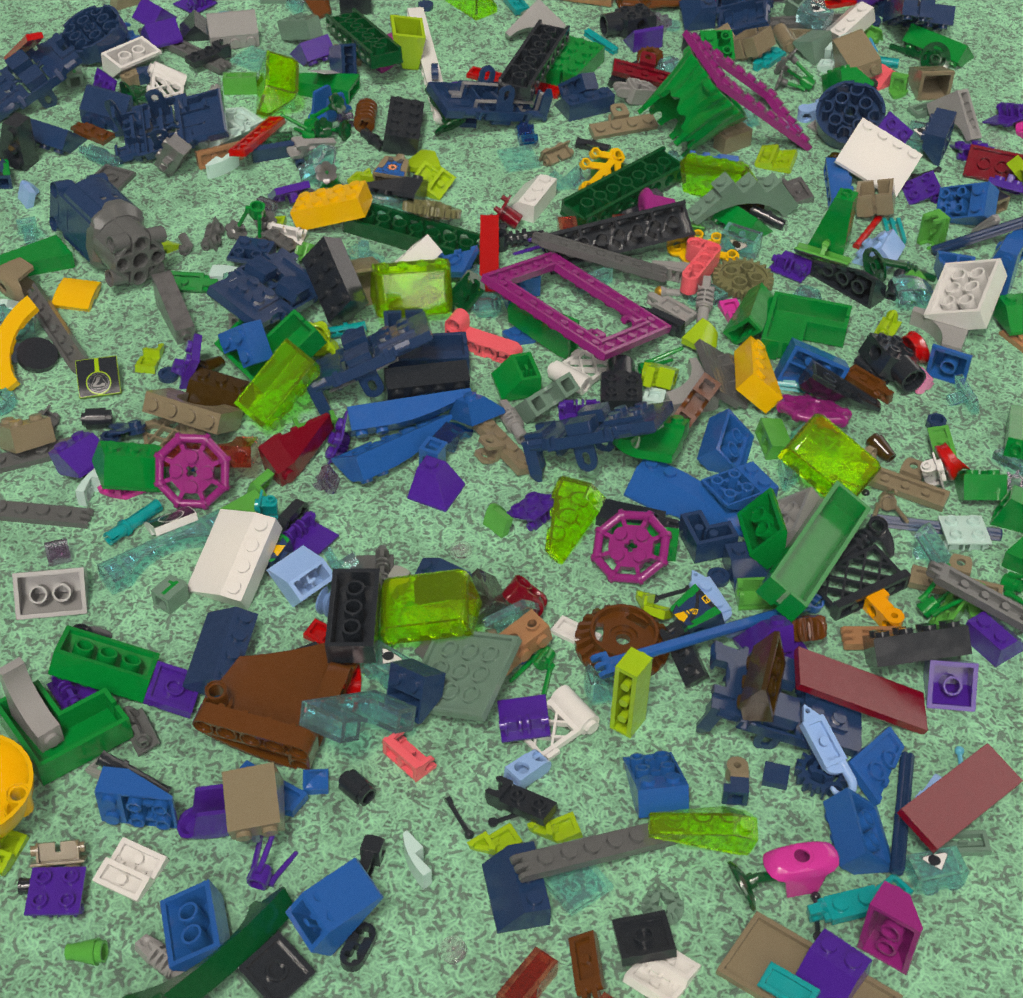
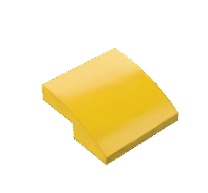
M63 278L56 289L52 304L55 308L90 312L94 299H97L102 283Z

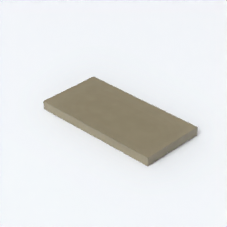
M756 911L717 968L716 974L755 998H775L757 986L769 963L772 961L795 975L813 943ZM868 975L852 998H903L904 995Z

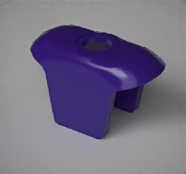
M223 784L195 788L193 806L185 810L178 819L177 831L180 837L200 840L230 836L227 832Z

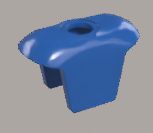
M329 85L313 91L312 111L310 114H314L330 104L329 96L332 95V91ZM339 92L337 94L344 99L345 111L337 114L334 110H328L317 116V118L325 117L327 121L332 123L347 115L352 107L346 104L344 93Z

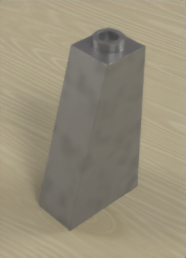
M171 270L151 275L156 305L177 345L187 343L188 340L191 341L195 333V326Z

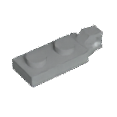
M653 291L647 295L646 303L685 321V327L697 318L696 311L668 295L663 297Z

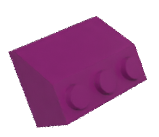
M884 881L869 904L857 945L859 949L907 975L923 931V926L909 893L903 891L897 885Z

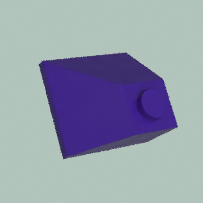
M426 455L416 469L407 499L447 512L465 487V483L446 461Z
M775 615L770 617V619L758 622L733 637V642L738 648L749 647L750 654L755 644L772 632L780 631L784 653L795 650L794 627L786 617Z

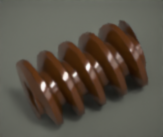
M370 98L361 99L356 105L353 124L358 132L362 129L365 130V127L371 132L374 130L378 106Z

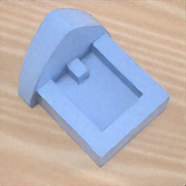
M21 180L18 199L26 209L34 207L35 197L40 191L33 183Z

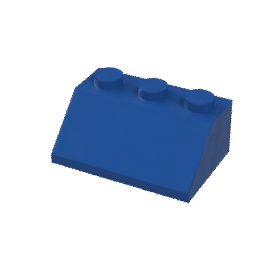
M728 408L709 418L697 460L708 471L717 473L746 464L754 435Z
M848 787L823 801L825 808L824 816L829 823L831 831L830 839L839 855V867L853 875L890 872L891 852L878 807Z
M209 879L160 901L168 964L171 971H187L212 954L230 938L223 895Z

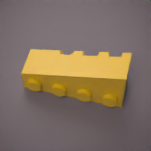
M750 336L734 351L736 390L766 414L778 401L783 399L765 345L759 339L755 340Z

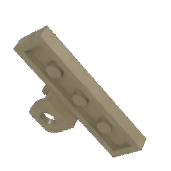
M618 103L611 105V114L608 115V121L589 124L588 128L592 138L599 140L658 129V124L654 115L651 114L629 117L630 113L626 105Z
M493 419L472 426L480 435L478 442L484 446V448L476 449L474 452V456L482 464H493L501 458L517 476L530 474L524 452Z
M911 457L903 462L899 473L868 463L860 480V483L882 491H886L887 488L897 490L898 493L894 495L940 512L943 511L950 496V491L922 482L923 476L920 468L922 461ZM910 465H916L918 468L913 469Z
M953 554L949 560L951 567L970 577L973 564L971 557ZM957 561H962L965 565L960 566L957 564ZM912 565L911 577L908 583L909 588L926 591L933 581L932 578L926 575V567ZM975 579L1003 594L1004 585ZM936 585L931 593L943 595L947 590ZM954 594V596H953L952 598L958 599V598H960V597H958V596H956V595Z

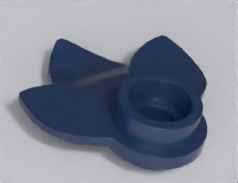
M135 419L128 423H112L108 426V429L112 428L113 430L108 432L107 435L127 432L130 436L146 432V422H141V419Z

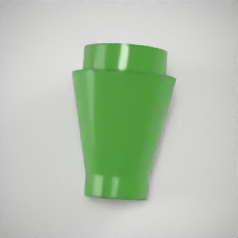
M97 937L81 942L67 943L64 955L66 960L98 966L99 963L107 961L109 946L106 940H101V938Z

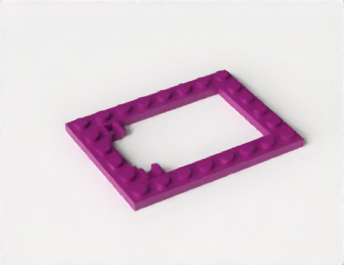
M687 29L682 36L721 91L804 150L809 151L812 148L809 142L810 138L805 133H802L803 128L789 114L790 110L783 105L784 102L779 97H776L778 94L772 88L768 89L767 85L761 80L758 82L752 73L749 72L747 74L741 65L738 64L736 66L730 57L727 56L725 58L719 49L716 48L714 50L707 40L703 42L696 32L691 33ZM721 68L763 97L772 109L768 111L766 106L760 101L756 102L751 94L743 93V89L735 81H731L728 76H725L726 73Z
M548 252L482 274L481 282L487 285L489 289L498 292L504 299L515 303L518 308L527 311L533 318L541 320L550 329L558 331L564 338L575 342L581 349L587 350L598 360L605 361L669 333L672 327L555 252ZM555 271L563 279L574 283L577 288L587 291L590 296L604 302L607 307L617 310L622 315L621 322L624 325L631 322L632 327L608 337L598 328L586 330L518 286L517 283Z

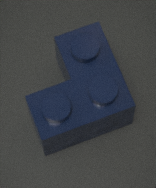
M702 510L680 514L679 535L694 564L722 558L724 544L738 542L739 535L731 521L709 525Z

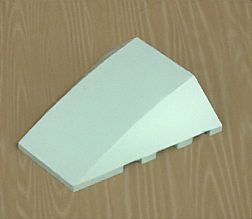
M245 107L225 108L229 137L198 143L197 146L201 149H207L235 142L250 133L264 119Z

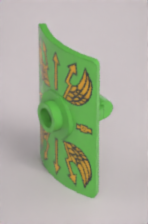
M825 239L822 242V249L804 243H799L794 248L795 252L812 256L817 261L832 262L841 266L849 267L852 260L850 257L827 251L831 244L829 239Z

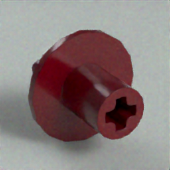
M502 195L501 200L504 201V204L501 208L495 206L493 210L497 212L501 221L515 229L523 215L507 205L512 195L508 197Z

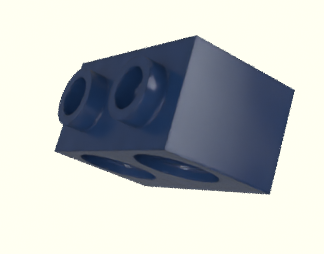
M595 72L581 73L558 84L561 98L599 88Z

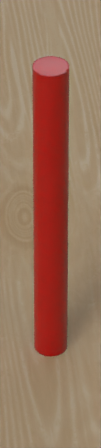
M876 215L852 247L859 249L862 246V242L870 236L881 222L882 217L885 216Z

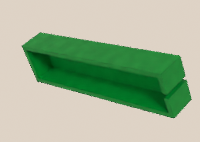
M837 480L821 496L755 592L771 606L775 604L777 606L775 609L789 621L793 622L808 607L871 508Z

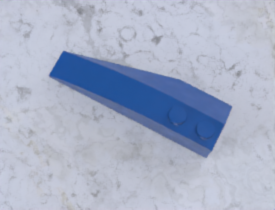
M471 388L348 406L346 409L348 411L346 426L350 437L364 438L368 434L373 433L384 435L389 433V431L420 423L450 410L456 399L463 397L467 392H471Z
M452 414L438 415L417 423L416 426L401 429L398 431L399 433L383 436L380 438V441L365 443L331 458L332 462L351 482L360 481L361 484L371 482L374 476H383L390 473L389 469L396 467L419 452V447L428 436L436 437L453 418Z
M644 459L636 467L624 492L625 497L645 507L666 511V516L672 515L679 517V519L680 514L702 510L709 525L731 521L738 535L744 537L737 516L740 510L727 509L698 479L663 462Z

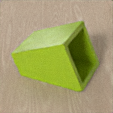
M390 14L393 40L402 49V68L419 70L426 40L423 19Z

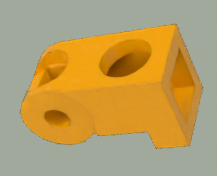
M885 589L866 597L863 610L879 626L903 625L904 613L888 601L890 594Z

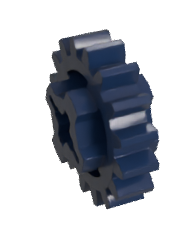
M810 749L809 755L803 752L801 759L798 758L794 770V776H796L795 783L802 784V792L809 790L810 797H813L816 793L823 800L824 795H828L829 798L834 795L830 790L831 786H834L838 791L847 788L848 784L842 774L830 775L822 770L812 749Z

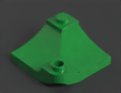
M672 415L655 433L614 439L612 444L629 456L672 464L682 451L683 442L689 435L690 419H685L681 415Z

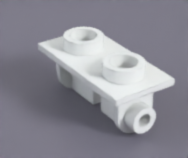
M274 221L269 222L267 225L268 230L271 228L277 229L280 233L292 238L300 245L304 242L308 230L301 229V227L296 228L277 224Z
M932 452L933 459L926 460L920 465L924 482L933 486L941 485L942 489H945L943 482L947 481L942 461L941 459L936 460L935 454Z

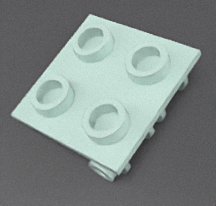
M938 516L946 539L942 542L943 549H948V551L959 550L960 546L961 551H964L966 546L968 551H971V549L984 551V549H988L989 545H992L982 516Z

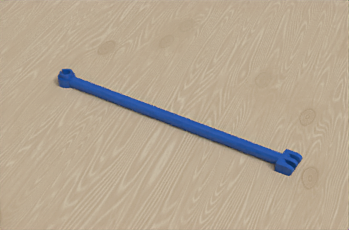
M816 594L802 613H819L824 606V600L820 604L817 603L822 597ZM776 609L636 650L644 652L650 657H655L749 629L762 620L770 619L772 616L783 615ZM604 651L592 655L590 660L592 663H597L594 665L596 671H601L598 674L600 679L613 677L615 675V666L626 653L609 657L607 652Z

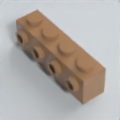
M532 609L499 633L519 636L522 640L506 676L519 664L526 662L540 648L546 647L553 639L550 626Z

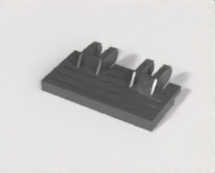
M699 339L694 345L704 371L721 383L714 396L736 409L740 406L746 410L748 408L747 403H750V401L736 390L734 356L730 353H723Z

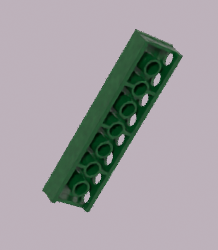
M352 8L351 13L337 16L325 14L326 29L343 44L356 43V56L372 70L403 63L401 46L356 8Z
M662 146L562 199L560 214L575 226L615 217L618 213L637 205L639 194L644 188L648 187L655 195L686 178L688 163L682 164L665 151L666 147Z
M371 203L365 218L343 222V232L406 251L427 234L442 250L444 255L453 254L454 250L458 249L462 251L471 250V246L475 245L480 250V245L477 242L480 239V233L376 203ZM378 211H384L386 214H379ZM398 215L402 217V219H395V216ZM411 220H416L418 223L411 224ZM433 225L435 228L428 229L427 226ZM444 230H449V231H451L452 233H446V234H445V233H444ZM464 234V235L468 236L469 238H462V239H461L460 235ZM480 251L470 268L471 270L476 271L480 266Z

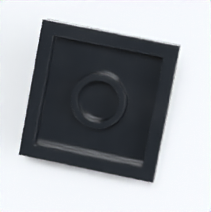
M665 910L612 919V928L623 967L636 963H647L677 957V949Z
M279 931L236 970L260 998H290L316 973Z

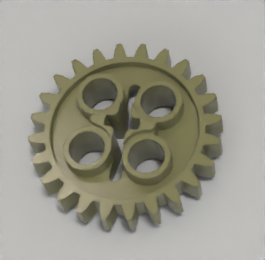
M414 199L413 201L405 200L402 204V210L428 219L450 220V218H461V209L439 201Z
M736 257V260L729 258L728 262L723 260L722 264L718 263L717 267L714 268L712 280L715 290H720V294L726 293V298L733 296V298H740V301H742L748 290L761 282L769 291H772L774 273H771L770 268H766V264L760 265V261L753 262V258L747 261L746 257L743 260Z

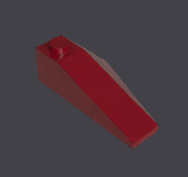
M324 413L310 419L302 427H291L290 432L285 434L277 433L257 447L264 469H269L274 473L273 480L283 487L291 483L300 475L331 433L333 424L330 414Z

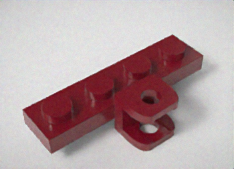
M642 51L637 64L614 58L611 75L626 79L629 77L636 78L659 87L669 76L670 72L655 69V53Z

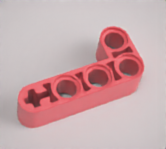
M699 237L687 239L685 258L691 262L682 272L681 293L685 295L696 294L698 285L702 286L703 276H710L720 260L721 246L719 244Z
M462 308L455 309L445 321V333L466 332L468 350L474 353V355L483 358L488 357L492 361L503 363L510 355L523 352L522 346L516 341L470 327L469 314Z

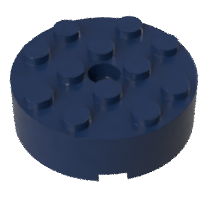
M104 4L103 7L93 5L77 12L63 25L65 29L60 33L65 41L64 45L66 48L71 46L82 59V65H88L97 62L102 63L101 53L123 44L127 38L128 29L117 9L111 5Z
M855 80L842 81L829 87L820 96L816 107V129L822 141L828 146L842 150L862 118L870 121L877 127L885 118L886 106L882 95L876 88L867 83L854 82Z

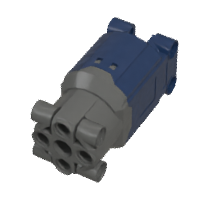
M106 173L87 175L86 179L77 183L69 179L50 183L49 223L51 229L54 232L62 231L63 237L91 265L98 269L106 270L105 280L108 286L113 287L126 283L140 285L146 279L152 278L151 275L165 272L162 262L165 258L162 243L167 240L165 228L162 225L146 228L142 211L109 182Z

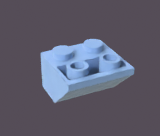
M894 229L887 232L882 231L875 238H867L862 242V246L856 252L852 263L864 266L863 252L869 247L876 249L883 258L898 260L905 248V244ZM874 252L870 253L871 257L875 256Z
M304 545L266 570L293 607L331 582L333 572L322 557Z

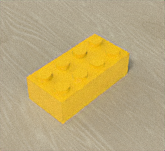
M355 180L346 185L337 184L328 189L320 188L310 193L307 191L302 192L295 201L290 215L296 228L301 227V229L306 230L366 217L373 197L366 180Z

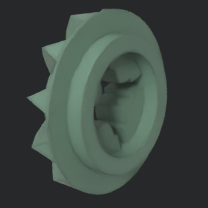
M658 886L653 891L648 890L645 897L642 898L641 909L643 914L664 910L661 906H658L661 898L664 904H668L666 916L669 926L677 923L682 918L684 900H681L678 892H672L669 887L660 889Z

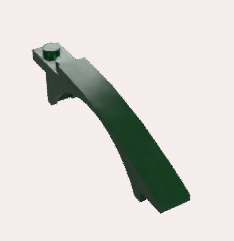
M280 887L261 902L254 901L250 904L248 913L239 928L224 944L201 962L166 982L143 991L127 994L122 998H203L255 953L287 921L288 916L285 912L293 902L285 887Z

